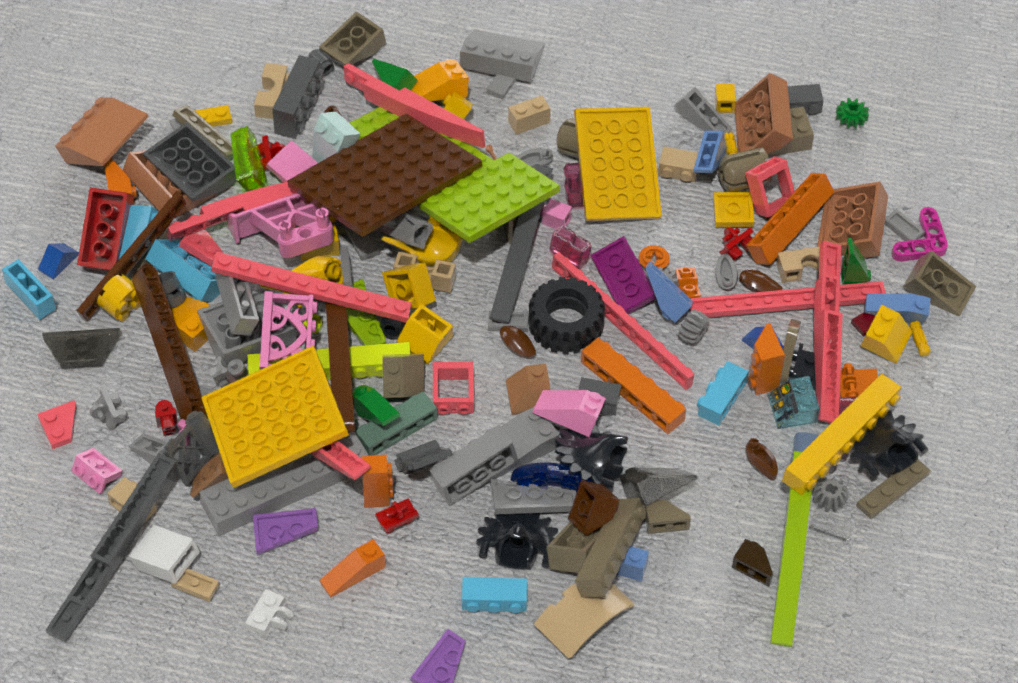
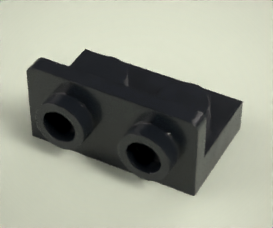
M800 343L798 350L794 349L792 361L796 362L795 366L791 365L789 377L792 378L791 386L815 391L814 352L803 350L804 344Z

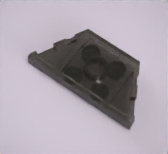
M120 328L46 332L42 333V336L61 369L103 366L121 336Z

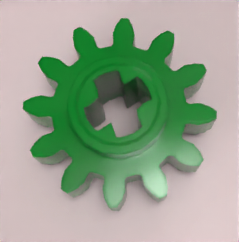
M848 98L847 103L841 100L840 105L836 108V119H841L840 125L846 123L847 128L853 125L857 129L858 124L864 126L865 121H868L869 107H864L865 102L858 103L857 98L854 101Z

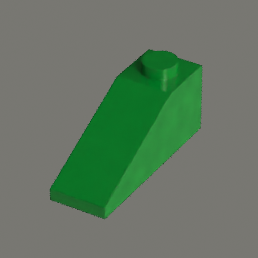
M374 58L372 60L382 82L399 91L403 88L411 90L418 81L405 68Z
M847 238L840 274L842 285L871 281V271L867 270V263L852 238Z
M360 385L354 389L352 393L353 406L359 417L382 426L400 417V413L374 388Z

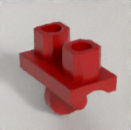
M268 135L262 136L263 143L255 146L257 155L263 157L257 160L258 166L262 171L268 170L266 167L267 163L285 147L280 142H269Z
M727 227L724 230L725 236L722 240L725 243L729 241V243L719 253L721 255L727 254L735 261L743 254L738 247L740 244L746 251H749L746 245L753 238L751 235L754 231L751 227L739 236L737 235L740 233L739 228Z
M161 400L155 407L157 428L162 427L163 436L176 434L174 424L178 423L176 409L173 408L170 401Z
M407 498L399 503L396 501L392 502L390 507L376 513L375 517L385 533L388 534L403 524L407 525L413 522V519L419 517V513L413 507L410 499Z

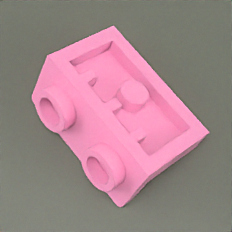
M95 448L76 455L72 467V472L99 494L104 492L107 483L121 477L122 473L119 467Z

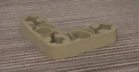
M791 319L788 326L783 349L785 357L781 383L788 381L801 324L799 320Z

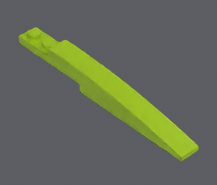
M794 451L793 457H792V462H793L802 452ZM789 487L770 644L792 647L812 490H807L801 495Z

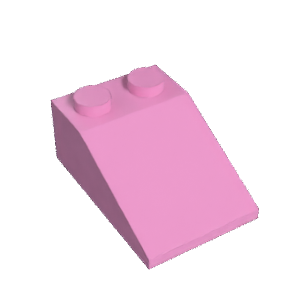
M543 390L532 413L589 437L606 398L597 392L588 390Z

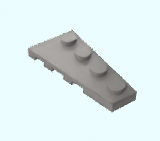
M490 478L495 514L570 512L576 496V490L554 487L541 489L537 487L538 485L529 484V487L519 486L517 482L508 481V484L498 483V479Z

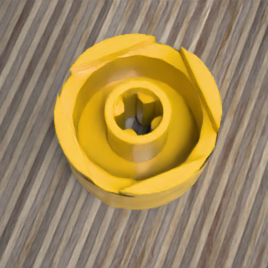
M124 274L111 278L103 287L105 291L103 296L99 294L97 304L121 322L128 318L129 312L133 308L138 309L141 306L132 280Z

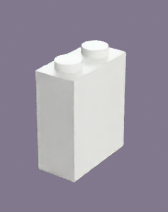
M153 525L129 557L136 570L176 584L199 554V550L192 538Z

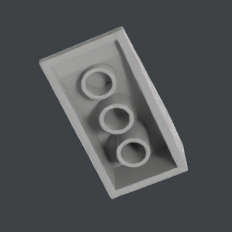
M534 407L520 413L501 427L513 442L519 461L492 479H497L559 447L555 443V439L559 438V433L548 419L532 413Z

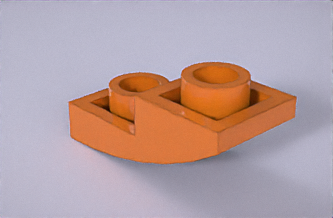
M695 267L675 269L679 282L678 287L689 298L701 297Z

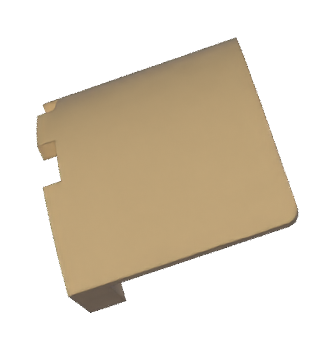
M613 583L605 597H581L578 587L573 584L562 593L564 597L555 606L551 603L545 609L534 625L567 658H571L600 627L624 610L632 608L634 603Z

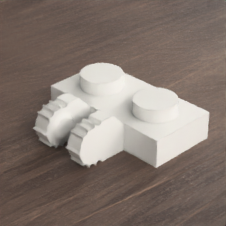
M265 589L245 622V626L265 635L270 626L280 630H285L288 626L284 620L277 618V615L291 620L294 614L291 610L283 607L285 602L284 596Z

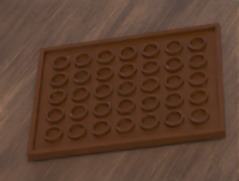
M404 114L362 139L357 140L355 144L348 148H343L339 153H335L287 180L289 188L320 209L326 208L329 215L363 237L482 167V160L412 116Z

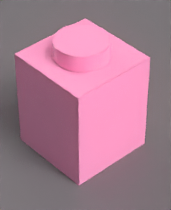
M550 199L548 204L544 205L541 210L542 224L563 232L571 220L572 206Z

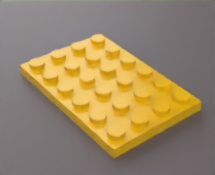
M650 107L575 109L574 116L585 221L660 219L662 212Z

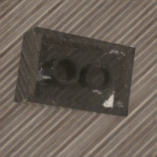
M632 467L619 476L627 499L640 498L642 505L646 506L695 481L698 477L696 474L679 468Z

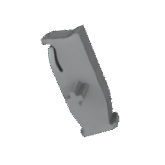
M404 212L377 229L409 245L424 249L426 241L433 230V225L420 217Z

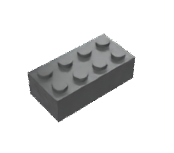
M301 55L298 56L272 109L275 134L296 139L299 132L303 131L304 121L309 118L311 107L316 104L317 94L322 91L324 82L321 80L323 69H321L320 60Z

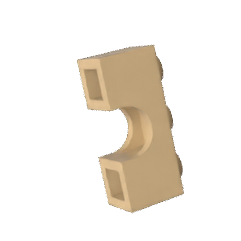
M265 63L262 85L263 89L269 91L257 92L254 103L255 117L273 119V106L290 74L288 73L287 65Z
M820 247L779 252L776 266L781 282L801 280L804 267H813L819 273Z
M398 251L393 269L419 263L418 256ZM436 260L434 267H427L432 288L451 293L456 279V263Z

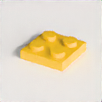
M713 192L715 227H754L753 200L750 192Z

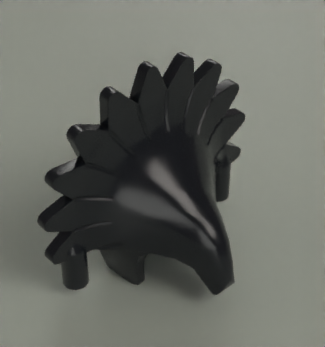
M889 410L883 418L879 417L873 429L866 431L860 442L856 441L852 447L854 451L851 453L850 458L862 459L859 468L861 470L866 469L872 478H876L880 473L874 467V462L888 474H896L917 462L918 453L912 445L913 443L922 454L928 451V447L922 441L924 437L922 434L913 433L916 424L904 425L905 416L900 415L894 419L891 410Z
M594 425L589 437L567 428L568 431L561 429L559 435L562 438L555 439V443L560 446L555 449V453L563 456L560 464L571 466L569 474L580 473L581 480L587 481L591 478L593 483L602 484L612 489L614 481L602 477V475L612 478L620 477L624 468L621 466L622 460L627 452V447L623 445L627 444L628 437L611 434L609 431L600 433L596 425Z
M540 513L495 514L496 519L484 518L487 527L478 528V533L483 537L476 541V544L480 545L478 555L480 558H486L489 546L495 545V561L501 566L512 569H531L539 552L543 554L541 566L549 568L547 546L554 539L553 536L558 533V528L548 527L551 523L550 517L539 519Z

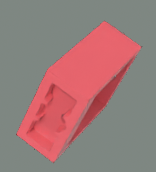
M773 157L745 172L754 208L758 215L765 216L766 218L772 217L795 191L786 159ZM777 173L783 196L768 204L762 181Z
M433 362V403L437 407V414L474 413L473 362ZM438 380H468L469 398H438Z

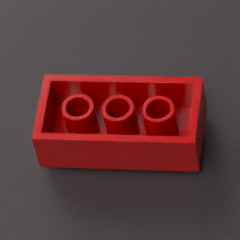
M89 188L77 261L78 266L110 271L119 260L134 195L127 192Z

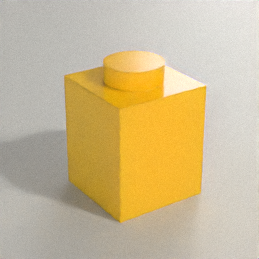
M716 84L714 95L716 111L718 113H735V84Z
M455 91L452 95L448 94L442 102L444 104L443 109L462 119L466 117L473 105Z

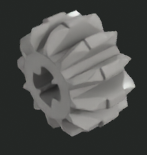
M692 310L684 317L678 336L685 342L695 345L704 336L709 326V318L700 311Z
M825 476L823 481L818 480L816 487L813 488L814 503H818L819 509L826 508V512L830 509L834 512L838 508L843 509L845 502L848 500L847 486H843L842 480L837 482L835 477L829 480Z

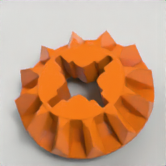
M651 245L640 251L638 259L644 269L649 261L652 262L653 255L656 258V262L653 264L658 268H667L670 262L669 253L660 246Z

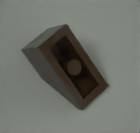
M745 538L733 557L732 568L770 587L773 572L765 549L759 543Z

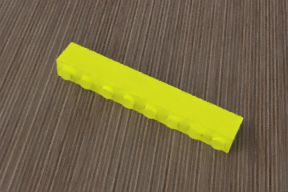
M409 342L349 347L351 378L383 377V355L410 354ZM329 348L316 349L327 380H331ZM261 353L247 354L248 375L259 371ZM278 361L268 362V364H274Z

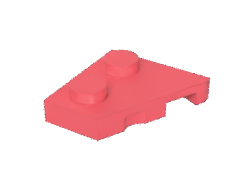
M206 229L186 235L179 244V247L209 266L213 265L216 251L223 253Z
M75 400L37 414L52 449L72 442V430L75 423L74 415L77 408Z

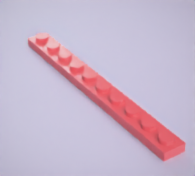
M216 251L211 272L298 295H313V299L405 323L409 318L411 302Z
M560 252L553 255L552 269L561 277H565V279L573 277L577 281H586L588 286L591 284L596 288V292L598 291L604 301L605 317L685 390L692 387L694 373L689 367L681 363L676 355L670 353L661 342H658L648 330L639 325L635 318L628 315L594 281L586 277L582 270L576 268L567 257H564Z
M883 281L840 285L839 306L864 304L867 294H886ZM815 287L690 298L693 304L689 308V312L695 309L704 313L709 318L814 308Z

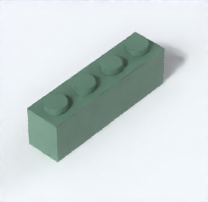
M424 392L411 396L402 404L395 405L394 408L400 413V417L382 426L371 421L368 424L361 425L355 431L369 456L381 453L437 420V407Z

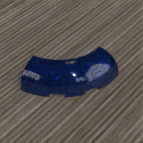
M552 462L530 463L519 466L513 470L510 479L512 482H517L519 486L529 487V484L538 485L537 487L547 486L548 483L561 484V488L576 490V493L581 482L580 473L569 474L571 466Z

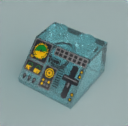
M809 376L789 379L768 393L767 397L777 429L817 423L820 408Z

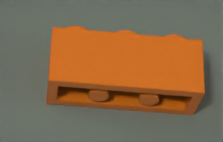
M387 455L361 456L371 466L369 470L362 474L364 508L390 506L389 498H393L392 464L387 463Z

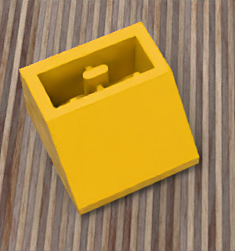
M421 304L407 320L397 339V343L409 342L410 352L412 354H424V362L429 365L453 337V325Z

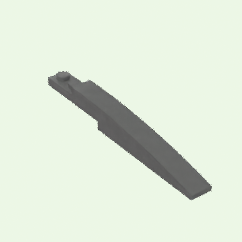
M539 164L534 165V169L551 179L553 168ZM544 201L519 215L489 319L509 324Z
M160 453L156 455L90 555L92 558L91 562L46 628L47 634L66 642L86 610L92 609L157 501L177 464L175 460Z

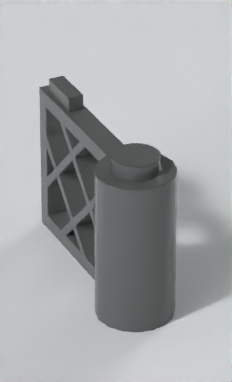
M201 411L191 412L187 416L184 429L175 439H170L164 446L166 450L163 454L177 462L174 470L184 484H189L209 458L220 452L210 422ZM187 434L191 438L190 446H185V437L187 436ZM176 448H179V460H176L172 455ZM185 448L190 449V461H185ZM196 449H199L203 455L199 461H196ZM184 463H190L187 475L184 472Z
M432 440L397 454V459L394 462L398 471L407 473L453 454L451 449L440 447L436 440Z

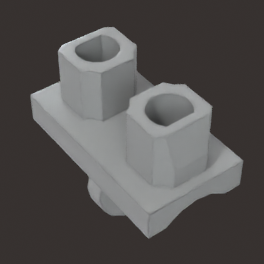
M220 355L215 358L218 364L209 368L213 379L218 381L222 388L237 381L234 376H240L244 372L245 364L240 359H234L227 364Z
M100 389L101 396L92 403L93 407L90 409V415L93 418L104 420L108 430H114L116 423L125 422L127 413L123 408L115 409L120 403L117 393L108 394L106 389Z

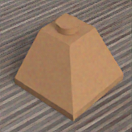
M546 363L525 366L506 379L512 415H518L535 407L542 391L550 390Z
M220 452L209 460L195 475L190 493L192 497L199 496V491L229 479Z

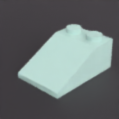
M320 113L313 129L312 158L319 163L327 157L339 153L343 148H348L355 144L360 133L339 113Z

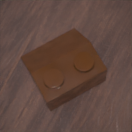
M581 480L568 519L583 534L588 535L613 519L619 507V499L604 485Z

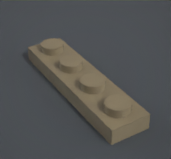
M188 105L173 111L172 116L183 125L188 122L228 160L238 156L240 150Z
M917 459V462L910 467L893 474L860 499L856 507L871 520L929 476L931 470Z

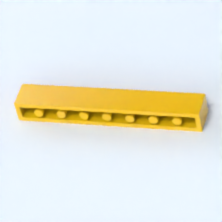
M881 374L785 469L782 482L801 495L807 490L811 491L815 487L817 480L820 477L824 478L832 465L836 466L844 453L848 454L856 441L860 442L868 429H873L879 417L883 418L889 411V407L891 405L895 406L901 398L899 393L902 387Z

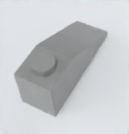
M696 87L686 93L674 105L686 120L704 131H723L725 134L733 129Z
M143 433L129 445V448L151 464L158 453L164 455L163 452L166 450L164 446L168 442ZM179 448L172 452L176 460H179ZM184 463V470L190 465L189 463ZM173 469L170 477L176 478L178 475Z

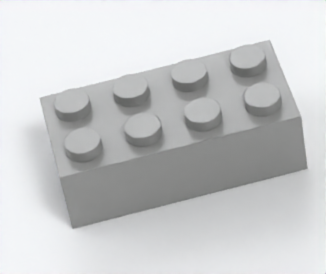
M498 425L495 428L488 429L478 439L471 440L461 450L454 451L453 455L442 462L436 463L429 471L436 489L450 507L519 460L513 442L501 426Z

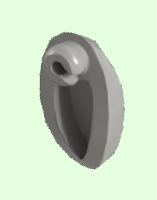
M530 149L519 154L517 158L534 168L535 164L547 166L552 161L553 155L550 149Z
M722 254L719 257L715 268L716 281L724 289L733 288L738 281L737 267L733 259L727 254Z

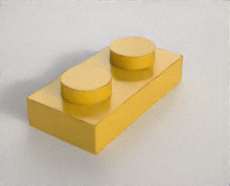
M229 105L195 110L212 127L232 124Z

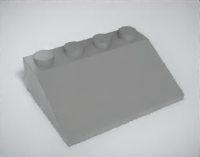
M474 29L467 36L460 50V66L464 69L532 82L545 43Z
M262 287L251 291L259 321L250 336L231 334L223 302L197 310L216 358L221 355L229 364L234 359H240L242 362L248 360L247 354L261 353L265 291L275 293L274 290ZM272 302V304H275V305H278V306L284 308V306H283L282 303H273V302ZM281 316L280 321L278 318H274L273 322L275 324H280L283 320V317ZM288 320L280 330L270 331V335L279 337L285 346L296 341L297 329ZM278 343L271 345L273 349L281 348Z

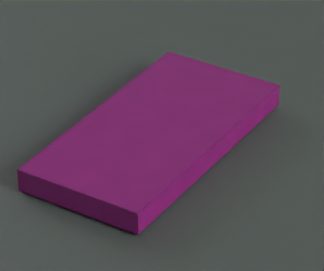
M625 236L590 255L616 304L620 305L627 314L656 299L652 285Z

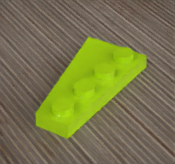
M363 279L353 283L354 288L367 291ZM346 307L347 325L362 346L386 344L383 331L375 314Z

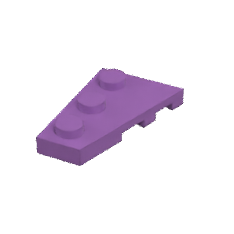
M316 508L253 515L256 555L318 531Z
M447 629L413 673L410 681L413 683H453L466 640Z

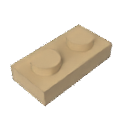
M187 568L176 584L171 582V587L210 602L219 587V581Z

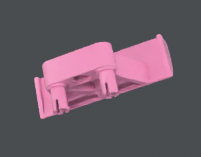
M298 193L241 213H231L227 216L228 228L236 243L240 242V238L263 231L278 242L279 253L284 258H291L327 246L334 240L333 226L329 221L328 210L326 208L320 209Z

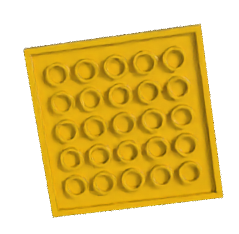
M314 346L201 397L230 484L233 488L349 435Z

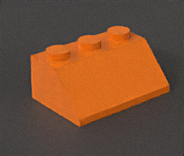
M771 323L765 325L751 354L752 363L749 366L750 376L747 380L749 387L753 388L756 395L772 392L779 388L785 354Z

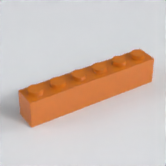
M811 173L746 245L756 264L770 265L773 263L778 253L785 250L786 246L797 236L798 232L807 225L813 215L829 200L834 190L825 173Z
M598 337L581 351V363L601 380L621 384L620 395L666 434H670L685 421L686 409L684 405L674 400L666 390L657 386L653 379L646 377L637 366L629 363L622 354H618L608 342H604Z

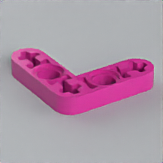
M925 207L919 215L921 228L925 231V239L895 243L892 249L893 259L899 262L918 260L931 250L939 257L946 254L948 242L938 213L934 208ZM935 229L938 231V234H931L928 230ZM915 247H922L925 251L918 252L915 250Z

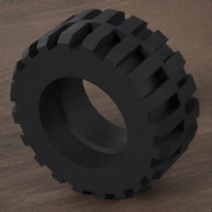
M559 277V280H549L548 284L543 283L540 285L530 299L528 318L530 333L537 343L541 342L542 347L545 349L550 348L552 352L557 353L560 351L562 354H568V352L579 353L581 349H584L600 337L603 332L604 301L598 291L596 292V288L591 284L588 286L586 281H577L573 277H570V279ZM559 309H572L579 312L583 317L574 322H561L552 318L550 314Z

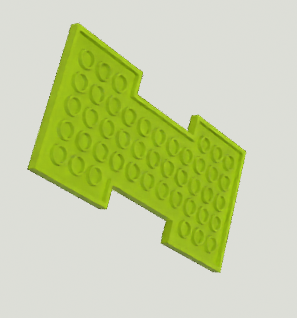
M378 107L360 118L349 122V124L360 133L358 138L360 140L399 118V116ZM441 134L481 159L482 167L419 203V208L471 243L559 193L560 185L511 153L493 160L472 145Z

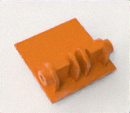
M845 363L840 374L841 404H851L878 378L877 369H854L851 363Z

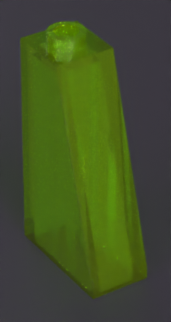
M248 126L230 133L237 182L247 192L267 187L268 182L255 134Z

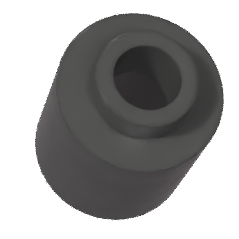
M314 49L309 53V58L320 60L323 75H328L333 71L334 64L332 59L322 50Z

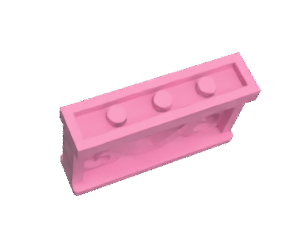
M265 291L259 370L272 365L268 364V362L285 359L289 355L302 351L303 349L300 347L305 341L306 349L315 345V339H311V332L315 333L316 320H312V314H316L317 302L313 301V295L278 294L272 291ZM272 302L288 303L287 309L272 304ZM302 304L306 308V313L300 315L298 313L300 308L296 309L293 314L290 310L294 305ZM282 316L283 320L280 324H275L273 322L274 318H278L280 321ZM288 320L298 330L300 336L294 343L285 348L284 342L279 337L270 335V331L280 330ZM306 320H307V330H306L305 326L302 324V322H304V321H306ZM273 343H278L281 347V351H279L278 347L276 349H273L271 345Z

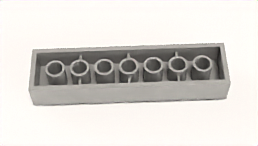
M349 433L348 436L338 440L360 458L361 456H369L355 433ZM309 453L235 488L232 487L229 479H226L199 491L201 506L218 536H221L252 522L253 515L275 512L350 477Z

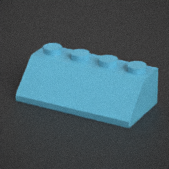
M155 239L145 259L156 270L163 273L167 271L175 272L180 282L179 285L183 287L184 291L192 294V298L202 302L213 301L220 295L215 274L211 272L212 266L179 247V240L170 242L169 239Z

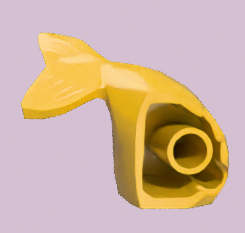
M430 216L428 222L432 223L433 230L426 241L424 249L410 246L391 237L383 236L381 240L409 254L417 255L419 263H426L427 267H434L436 260L452 262L460 250L463 238Z
M319 255L308 259L291 270L344 285L342 263L334 257ZM259 284L260 287H263V288H266V289L281 291V292H283L284 294L298 295V294H294V293H291V292H287V291H283V290H279V289H275V288H271V287H268V286H264V285H260V284ZM296 304L297 307L302 309V304Z

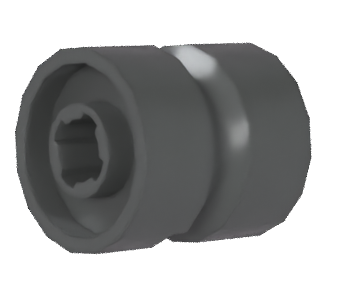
M167 271L159 274L170 308L182 304L187 296L183 287L179 285L180 282L175 272Z

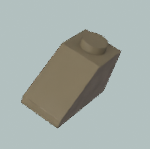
M654 499L645 502V521L648 534L690 530V515L669 501Z

